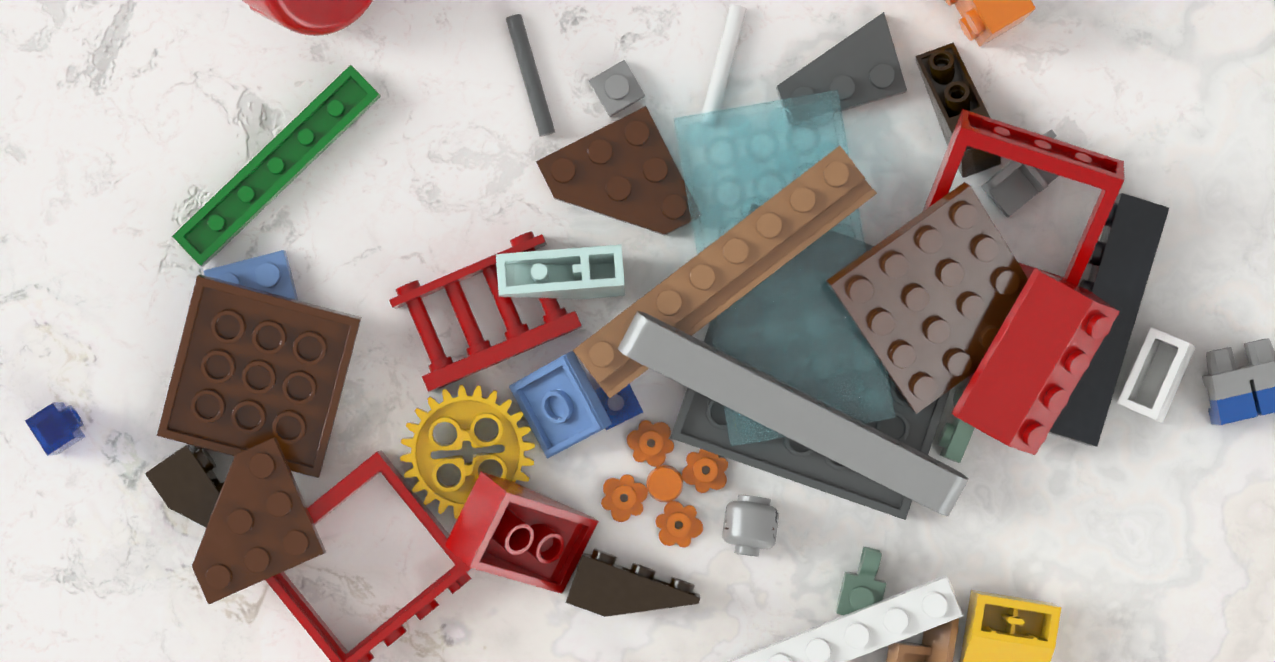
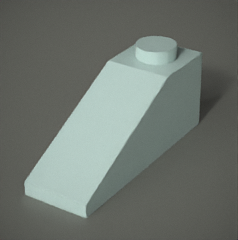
M621 244L496 254L499 297L591 299L625 296Z

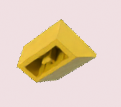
M971 590L960 662H1050L1055 651L1061 607L1050 602Z

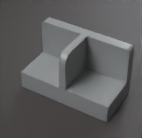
M1052 129L1043 134L1050 138L1057 136ZM1012 160L981 187L1008 218L1036 194L1047 188L1048 184L1059 175Z

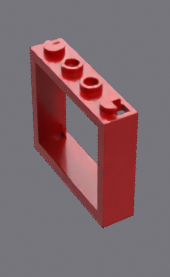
M962 109L923 211L949 193L967 146L1102 189L1064 277L1047 272L1078 285L1124 183V161ZM1019 263L1029 279L1035 267Z
M382 450L374 453L307 508L314 525L319 523L381 472L453 561L455 566L349 652L284 572L265 579L331 662H370L375 658L370 650L381 641L387 647L407 632L402 624L414 615L419 620H422L439 606L434 598L447 588L454 594L472 579L467 573L471 568L444 546L449 533L428 507L423 504L424 502L416 492H412V487Z

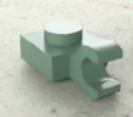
M959 388L954 393V407L964 392V388ZM958 418L954 419L953 424L946 423L937 443L938 446L943 447L939 456L960 463L975 427Z
M863 546L857 574L844 573L835 610L836 614L844 616L883 600L886 582L875 579L882 556L880 550Z

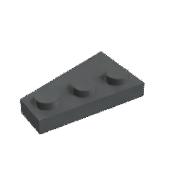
M884 12L777 85L776 89L788 127L906 93L907 88Z

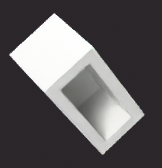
M1151 327L1117 404L1163 423L1196 347L1189 342Z

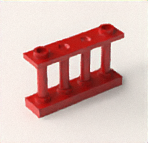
M530 231L511 239L512 247L497 254L536 251V249L547 245L542 234L535 237L533 232ZM496 254L422 286L418 280L405 284L396 289L398 296L389 300L392 308L395 309L407 305L431 361V364L428 365L431 373L422 376L428 392H433L582 328L576 311L567 313L565 307L560 308L557 298H539L545 315L542 316L545 324L529 330L527 323L522 324L512 298L499 297ZM479 273H483L507 329V332L504 333L507 340L491 346L489 340H484L460 284L461 281ZM442 289L446 291L469 345V348L466 349L468 357L454 363L451 356L446 357L422 301L423 297Z

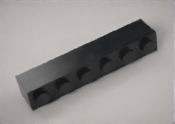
M1124 193L1118 194L1104 225L1100 241H1097L1088 263L1092 264L1088 280L1083 279L1079 286L1091 291L1120 312L1113 322L1109 333L1105 336L1093 356L1088 369L1083 373L1073 390L1068 403L1053 424L1049 434L1088 446H1098L1169 207Z

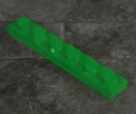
M350 65L172 237L200 266L204 267L371 107L381 95Z

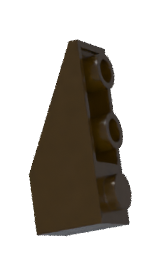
M954 42L915 56L947 146L962 109L990 118ZM967 146L958 170L962 178L1001 165V157Z
M185 445L145 474L168 508L207 528L224 482L221 483L212 471L216 464L205 448L200 447L197 449L194 445Z
M593 549L592 555L583 552L565 602L607 617L699 604L700 594L693 592L695 585L675 577H671L670 583L654 578L656 571L636 563H632L631 569L615 564L616 556Z

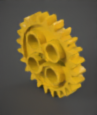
M462 384L459 386L457 397H452L450 392L444 388L442 390L443 401L440 403L429 396L427 400L431 410L427 412L417 407L415 413L420 418V423L407 422L406 427L415 433L414 437L401 439V444L410 447L411 452L400 456V461L412 462L413 465L412 468L404 473V477L411 478L417 476L419 480L412 488V492L415 493L425 489L428 492L423 503L425 505H428L434 499L440 501L438 507L439 514H442L448 505L453 506L455 519H458L479 476L478 468L484 460L494 459L498 461L502 466L500 478L516 482V480L528 482L530 478L521 471L522 466L534 465V460L524 456V451L535 448V444L522 440V437L528 434L531 428L530 426L518 427L516 424L524 414L522 411L511 415L507 412L512 403L510 399L505 400L500 405L495 403L497 399L496 390H493L487 399L483 398L481 385L476 386L473 395H467L466 389ZM491 418L498 424V433L493 439L482 440L475 434L474 426L480 419ZM449 422L454 425L457 430V437L452 443L441 444L436 441L433 429L438 423ZM463 441H471L473 448L492 445H503L505 447V450L499 453L474 454L473 462L469 463L465 462L464 457L461 455L438 459L431 457V452L462 449ZM451 463L460 469L461 478L457 483L445 485L440 482L437 471L443 464Z

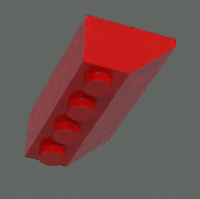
M1035 268L951 414L1008 447L1036 455L1062 409L1068 403L1069 397L1083 373L1088 369L1093 356L1105 336L1109 333L1120 311L1091 291Z

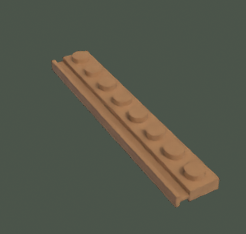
M839 145L573 349L574 353L607 396L612 398L649 369L618 350L637 311L647 313L691 336L875 196L877 194L876 191L872 189L863 174Z

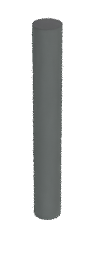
M522 15L509 16L506 18V22L539 136L553 134L555 129Z

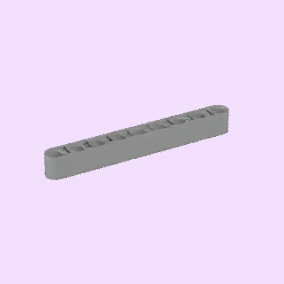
M636 312L618 347L622 354L942 515L949 516L969 478L956 469L647 313Z

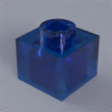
M630 384L617 393L624 400V406L618 411L609 408V397L601 387L594 390L612 422V425L605 428L606 430L643 413Z
M63 402L51 403L25 420L47 456L58 455L85 437L80 429L84 425L80 415L71 405L66 407Z

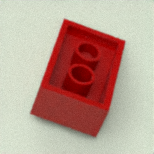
M481 471L444 546L469 568L563 594L599 521L592 516L513 481Z

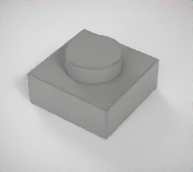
M625 60L589 80L609 117L645 97L643 90Z

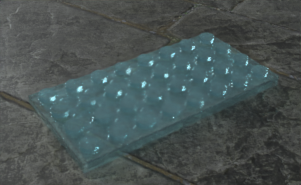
M838 90L674 118L697 254L839 145L849 156ZM859 208L709 322L714 348L863 423H870L895 418L888 373L826 281L866 253ZM723 405L730 446L786 437Z

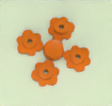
M644 420L639 424V430H633L628 434L627 444L634 450L633 458L635 461L644 462L646 460L649 465L656 468L649 473L646 486L642 483H635L634 478L629 474L623 475L620 480L617 478L607 479L603 485V491L606 496L601 501L602 507L605 510H611L614 520L625 522L630 518L631 514L638 516L643 512L641 502L645 501L649 493L652 498L659 502H668L664 507V514L658 515L655 521L657 527L661 529L659 532L660 541L666 546H672L677 543L680 547H688L691 543V538L698 537L702 533L703 524L698 518H695L697 514L695 507L692 505L683 507L680 502L673 500L681 494L683 480L689 485H695L699 493H706L709 488L714 490L722 489L727 482L724 471L728 468V461L717 454L700 449L699 453L691 452L687 455L686 462L688 465L683 469L681 475L674 467L662 465L665 462L666 454L674 449V443L669 439L671 434L670 427L664 422H657L653 425L650 421ZM649 439H653L655 441V445L653 447H649L647 445V441ZM704 466L709 467L710 471L708 474L702 473ZM622 494H626L628 496V500L623 502L621 501L620 496ZM677 521L683 523V526L679 529L675 527Z

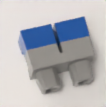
M1269 338L1244 343L1249 365L1236 368L1231 347L1206 352L1209 374L1202 376V380L1208 391L1211 408H1208L1211 425H1224L1258 417V415L1275 413V350Z

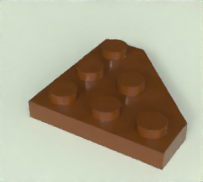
M646 106L536 161L555 200L630 223L664 236L702 217Z
M276 437L234 456L192 563L193 571L208 605L326 553Z

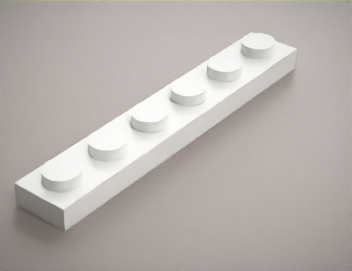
M945 575L727 662H847L963 616V612L948 576Z

